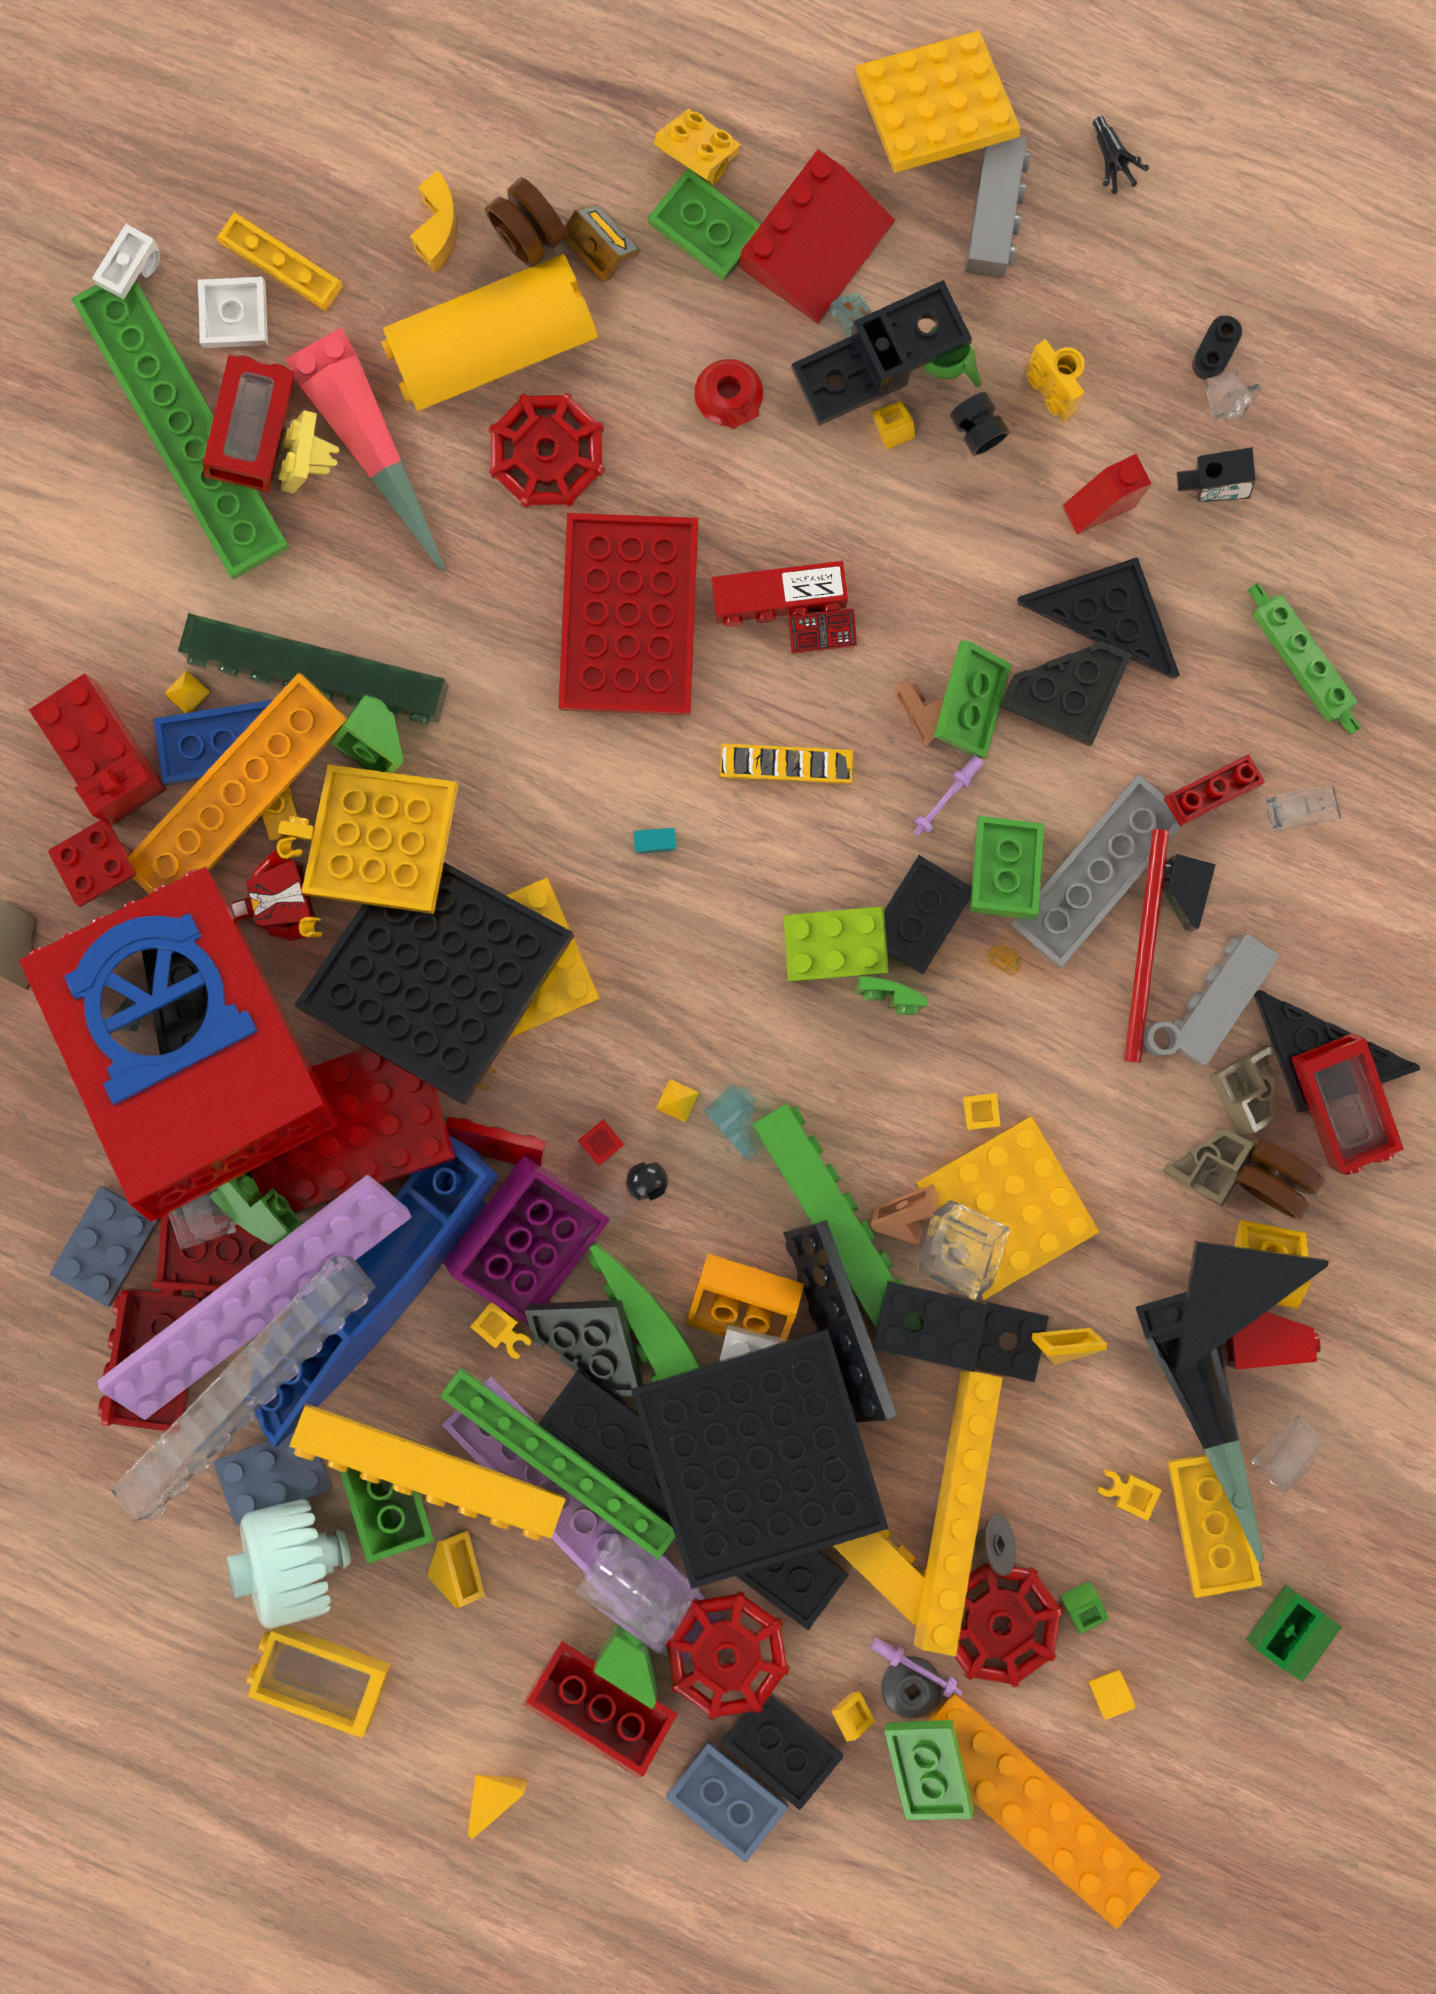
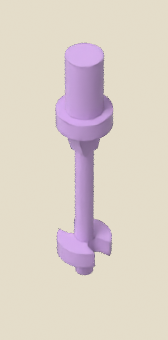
M974 755L961 771L957 770L952 775L955 781L925 819L918 816L914 820L918 827L913 833L917 837L923 830L930 833L934 828L930 822L948 800L962 786L968 788L971 785V778L984 764L979 757Z
M875 1636L870 1649L887 1658L890 1665L896 1667L898 1663H901L943 1687L941 1694L949 1698L952 1693L961 1697L963 1691L956 1687V1679L949 1677L947 1681L941 1679L903 1656L904 1648L899 1645L895 1648Z

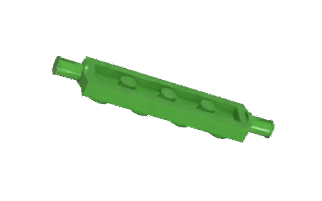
M1259 582L1248 589L1247 592H1249L1258 605L1252 614L1253 618L1327 723L1339 720L1349 736L1359 730L1361 726H1359L1350 713L1358 701L1283 595L1269 598Z

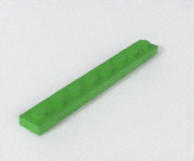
M462 1367L439 1396L658 1560L675 1539L673 1527L669 1521Z

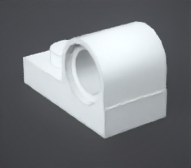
M125 224L92 277L94 283L112 294L125 299L139 274L147 278L156 270L160 260V251L155 240Z

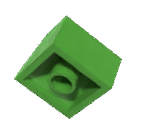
M365 694L349 714L344 725L330 741V744L367 770L394 773L404 761L394 715L388 711V707L381 700L374 697L370 698Z
M619 1619L597 1654L593 1672L653 1709L656 1704L658 1681L648 1637L643 1635L644 1632L632 1621L628 1620L627 1623H624Z

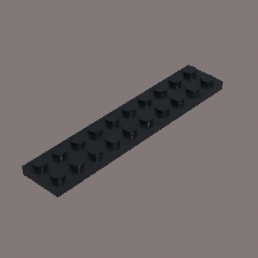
M578 1370L538 1425L671 1523L639 1414ZM818 1550L736 1576L805 1629L809 1630L849 1575L847 1571Z

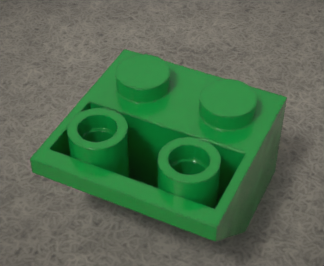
M1285 1584L1246 1640L1284 1671L1303 1682L1342 1626Z

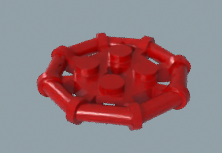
M524 393L519 396L520 399L496 424L490 425L488 430L491 434L490 476L493 479H497L521 502L522 507L528 508L529 506L537 505L573 506V502L598 476H603L605 468L602 467V432L604 427L601 422H596L578 405L569 393L544 396H527ZM534 409H557L556 414L550 415V417H541V415H535ZM526 413L528 420L516 432L511 430L510 428ZM567 413L583 427L574 430L564 420ZM589 439V459L580 457L579 441ZM504 440L513 442V458L504 460ZM542 443L546 446L550 443L554 444L552 448L553 454L551 456L545 455L544 457L539 455L541 453L539 445ZM576 467L583 469L584 472L568 488L564 479ZM518 468L529 479L526 486H522L509 472ZM554 483L558 484L560 491L535 492L537 484L549 486Z
M982 1564L970 1573L967 1592L984 1580L987 1581L989 1589L974 1600H971L967 1595L964 1607L968 1608L966 1626L960 1628L959 1640L969 1637L978 1652L971 1658L958 1640L956 1657L954 1656V1658L964 1670V1677L969 1680L976 1678L1010 1684L1012 1688L1018 1687L1020 1681L1048 1661L1055 1660L1057 1656L1055 1648L1060 1617L1064 1614L1062 1605H1058L1038 1577V1571L1033 1567L1027 1569L1014 1566L1009 1575L1001 1576L994 1572L989 1564ZM995 1577L1020 1581L1016 1590H1011L1007 1587H997ZM1030 1589L1043 1608L1033 1611L1024 1598ZM997 1616L1002 1618L1007 1616L1010 1619L1006 1623L1007 1631L1003 1632L1000 1628L995 1631L992 1629V1626L995 1624L994 1619ZM1037 1621H1046L1042 1643L1034 1640ZM1030 1648L1036 1652L1016 1667L1014 1659ZM986 1658H999L1001 1661H1005L1006 1669L983 1666Z
M741 1591L732 1595L702 1600L695 1598L691 1600L690 1607L670 1635L665 1636L663 1642L667 1648L672 1680L671 1690L673 1693H679L709 1715L708 1719L716 1720V1717L752 1711L756 1713L763 1710L762 1706L783 1676L789 1674L790 1666L786 1662L781 1630L783 1626L780 1618H774L744 1596L745 1592ZM732 1609L731 1619L721 1618L711 1622L707 1614ZM742 1612L762 1625V1627L758 1631L753 1632L739 1621ZM698 1619L704 1628L692 1643L684 1638ZM769 1637L772 1660H763L759 1642ZM721 1649H733L735 1661L733 1663L730 1661H726L724 1664L720 1663L721 1655L718 1652ZM681 1652L691 1653L694 1671L688 1674H684ZM760 1670L767 1672L768 1675L755 1692L750 1684ZM699 1680L714 1692L712 1699L692 1685ZM728 1691H743L745 1696L742 1699L721 1702L722 1694H726Z

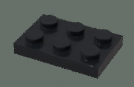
M918 855L884 910L887 953L923 975L970 900L971 886L921 855Z
M771 1693L762 1706L763 1710L759 1713L755 1711L743 1713L721 1739V1743L797 1809L801 1810L844 1756L839 1749L775 1694Z

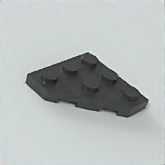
M1100 641L1088 646V648L1048 661L1031 670L1017 673L1010 682L1000 708L1091 746L1132 654Z
M622 1300L529 1304L524 1310L533 1341L543 1348L545 1345H548L562 1356L560 1360L576 1372L579 1370L583 1374L586 1373L612 1396H633L631 1389L643 1385Z

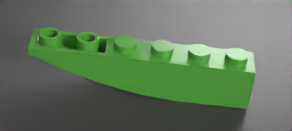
M595 1243L590 1246L592 1254L588 1255V1259L596 1273L602 1271L608 1283L603 1285L610 1301L622 1300L629 1331H634L639 1341L635 1345L636 1350L644 1363L650 1361L655 1371L651 1375L652 1380L656 1381L701 1367L689 1343L653 1294L625 1265L600 1244Z

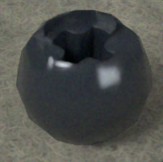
M641 1162L633 1166L626 1178L627 1190L631 1196L639 1201L647 1198L652 1201L659 1198L666 1192L669 1182L666 1171L656 1162L649 1164Z

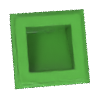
M1086 1582L1061 1595V1599L1079 1634L1109 1619L1100 1597L1091 1582Z

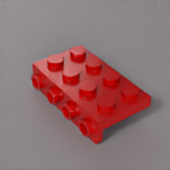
M170 1212L161 1217L157 1278L152 1281V1288L161 1289V1295L180 1296L182 1295V1290L195 1291L194 1297L206 1298L273 1246L249 1233L229 1216Z
M137 1288L123 1289L120 1295L116 1296L113 1305V1314L117 1315L115 1328L110 1331L108 1338V1348L112 1349L110 1362L106 1363L103 1376L200 1303L203 1298L189 1295H161L159 1291ZM190 1386L146 1420L107 1395L102 1396L98 1405V1416H102L101 1425L110 1426L116 1424L181 1433L184 1428Z

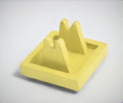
M303 410L296 420L292 419L290 428H285L282 447L287 449L285 460L280 461L277 472V479L282 480L280 491L294 494L307 480L308 474L327 475L330 472L328 467H335L338 463L330 454H337L339 447L314 436L316 413Z

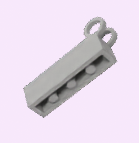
M1248 933L1240 935L1238 938L1233 936L1222 951L1226 955L1219 965L1215 963L1206 973L1204 980L1207 983L1202 991H1195L1187 1001L1185 1007L1189 1010L1183 1019L1177 1018L1173 1023L1164 1021L1149 1025L1144 1032V1049L1154 1056L1169 1055L1177 1052L1197 1067L1206 1066L1280 955ZM1158 1028L1164 1029L1170 1037L1169 1045L1164 1050L1158 1048L1153 1040L1154 1033Z

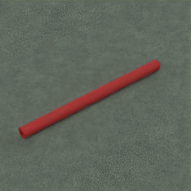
M1153 829L1124 1055V1061L1141 1063L1170 832L1168 830Z

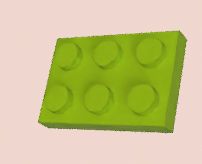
M884 907L784 915L789 982L889 974Z

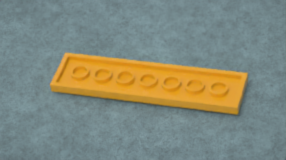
M298 673L128 856L136 871V876L132 879L148 894H151L157 887L169 885L183 878L189 871L201 869L205 866L210 871L329 744L348 718L302 673Z
M953 1693L949 1698L946 1697L927 1721H954L972 1801L1117 1930L1161 1878L1160 1874L963 1698Z

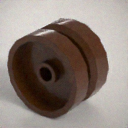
M520 177L508 187V199L498 196L486 206L485 212L491 225L510 251L526 266L533 267L545 256L543 245L554 249L567 237V233L561 219L543 194L526 178Z
M1259 1140L1251 1156L1254 1162L1262 1169L1251 1165H1243L1234 1179L1235 1182L1275 1210L1295 1220H1300L1309 1205L1306 1198L1299 1192L1307 1195H1317L1325 1182V1178L1292 1153L1267 1141Z

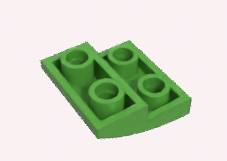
M860 976L856 981V994H864L863 1000L883 1001V999H886V995H889V1008H896L897 1015H916V1013H919V1009L928 1006V999L925 996L897 982Z

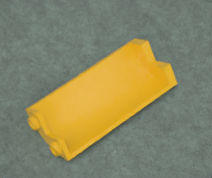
M562 254L383 327L387 339L381 341L388 360H396L404 380L398 384L406 403L412 400L416 411H420L596 339L599 336L585 299L578 288L571 266L566 256Z

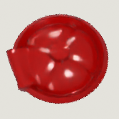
M735 359L719 360L708 365L699 375L694 390L695 402L702 415L712 423L736 429L740 425L760 416L759 408L763 399L762 382L756 371L748 364Z

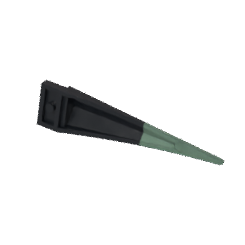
M1187 1292L1137 1306L1136 1311L1145 1339L1186 1413L1257 1561L1262 1563L1264 1555L1220 1346L1185 1372L1179 1373L1175 1368Z

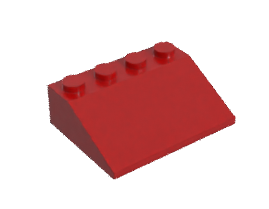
M817 149L741 250L740 269L819 324L894 224L895 219L842 165Z

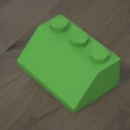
M348 1467L347 1472L340 1471L367 1564L434 1541L433 1532L420 1492L413 1490L412 1495H406L392 1489L394 1483L381 1479L380 1483L376 1484L360 1478L361 1472Z

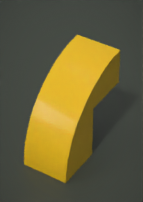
M438 170L418 186L422 201L435 215L410 235L414 250L435 273L442 268L450 257L458 232L457 213L452 195L444 177Z

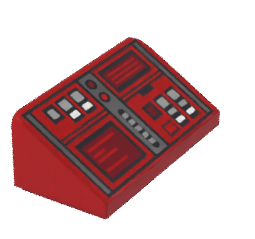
M853 608L788 617L792 654L857 646Z

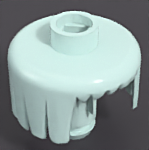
M305 1499L246 1513L240 1522L243 1553L227 1557L228 1572L234 1598L252 1595L257 1617L260 1623L269 1629L326 1614L331 1606H328L331 1602L330 1596H323V1593L328 1590V1583H309L324 1578L326 1574L333 1573V1567L341 1565V1568L344 1569L351 1563L345 1532L334 1530V1535L326 1536L325 1532L318 1533L314 1528H303L315 1522L314 1514L306 1513L312 1508L311 1505L307 1504L309 1501Z

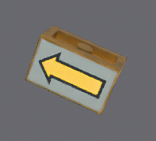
M598 204L576 209L565 226L567 237L564 240L603 282L612 278L623 260L638 256L641 251Z

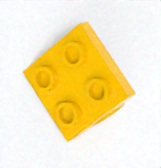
M689 108L658 131L653 142L664 153L688 167L711 185H715L720 180L729 162L737 156L741 144L734 140L728 132L718 129L706 121L700 113L694 112Z
M1044 339L1034 346L1025 369L1026 379L1033 389L1040 390L1045 397V404L1051 414L1054 416L1058 415L1062 422H1065L1074 415L1085 393L1078 383L1085 365L1084 358L1078 350L1071 347H1064L1055 352L1047 340Z

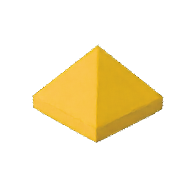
M186 670L164 694L184 713H191L211 692Z
M669 1079L656 1109L686 1123L700 1092Z

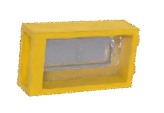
M286 1625L273 1628L271 1632L265 1631L258 1651L263 1652L259 1665L253 1664L246 1681L247 1684L251 1685L247 1697L363 1739L369 1729L392 1664Z

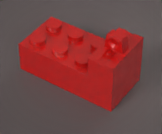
M85 673L29 709L33 718L78 786L74 789L93 817L100 820L105 818L113 826L167 790L99 684Z

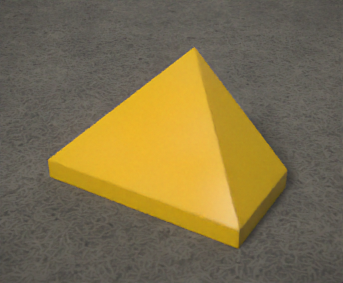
M1090 1327L1032 1333L1031 1338L1053 1365L1105 1351L1108 1346Z
M468 1530L438 1541L427 1575L455 1608H461L485 1596Z
M475 1774L468 1836L472 1840L524 1795L527 1786L524 1778Z

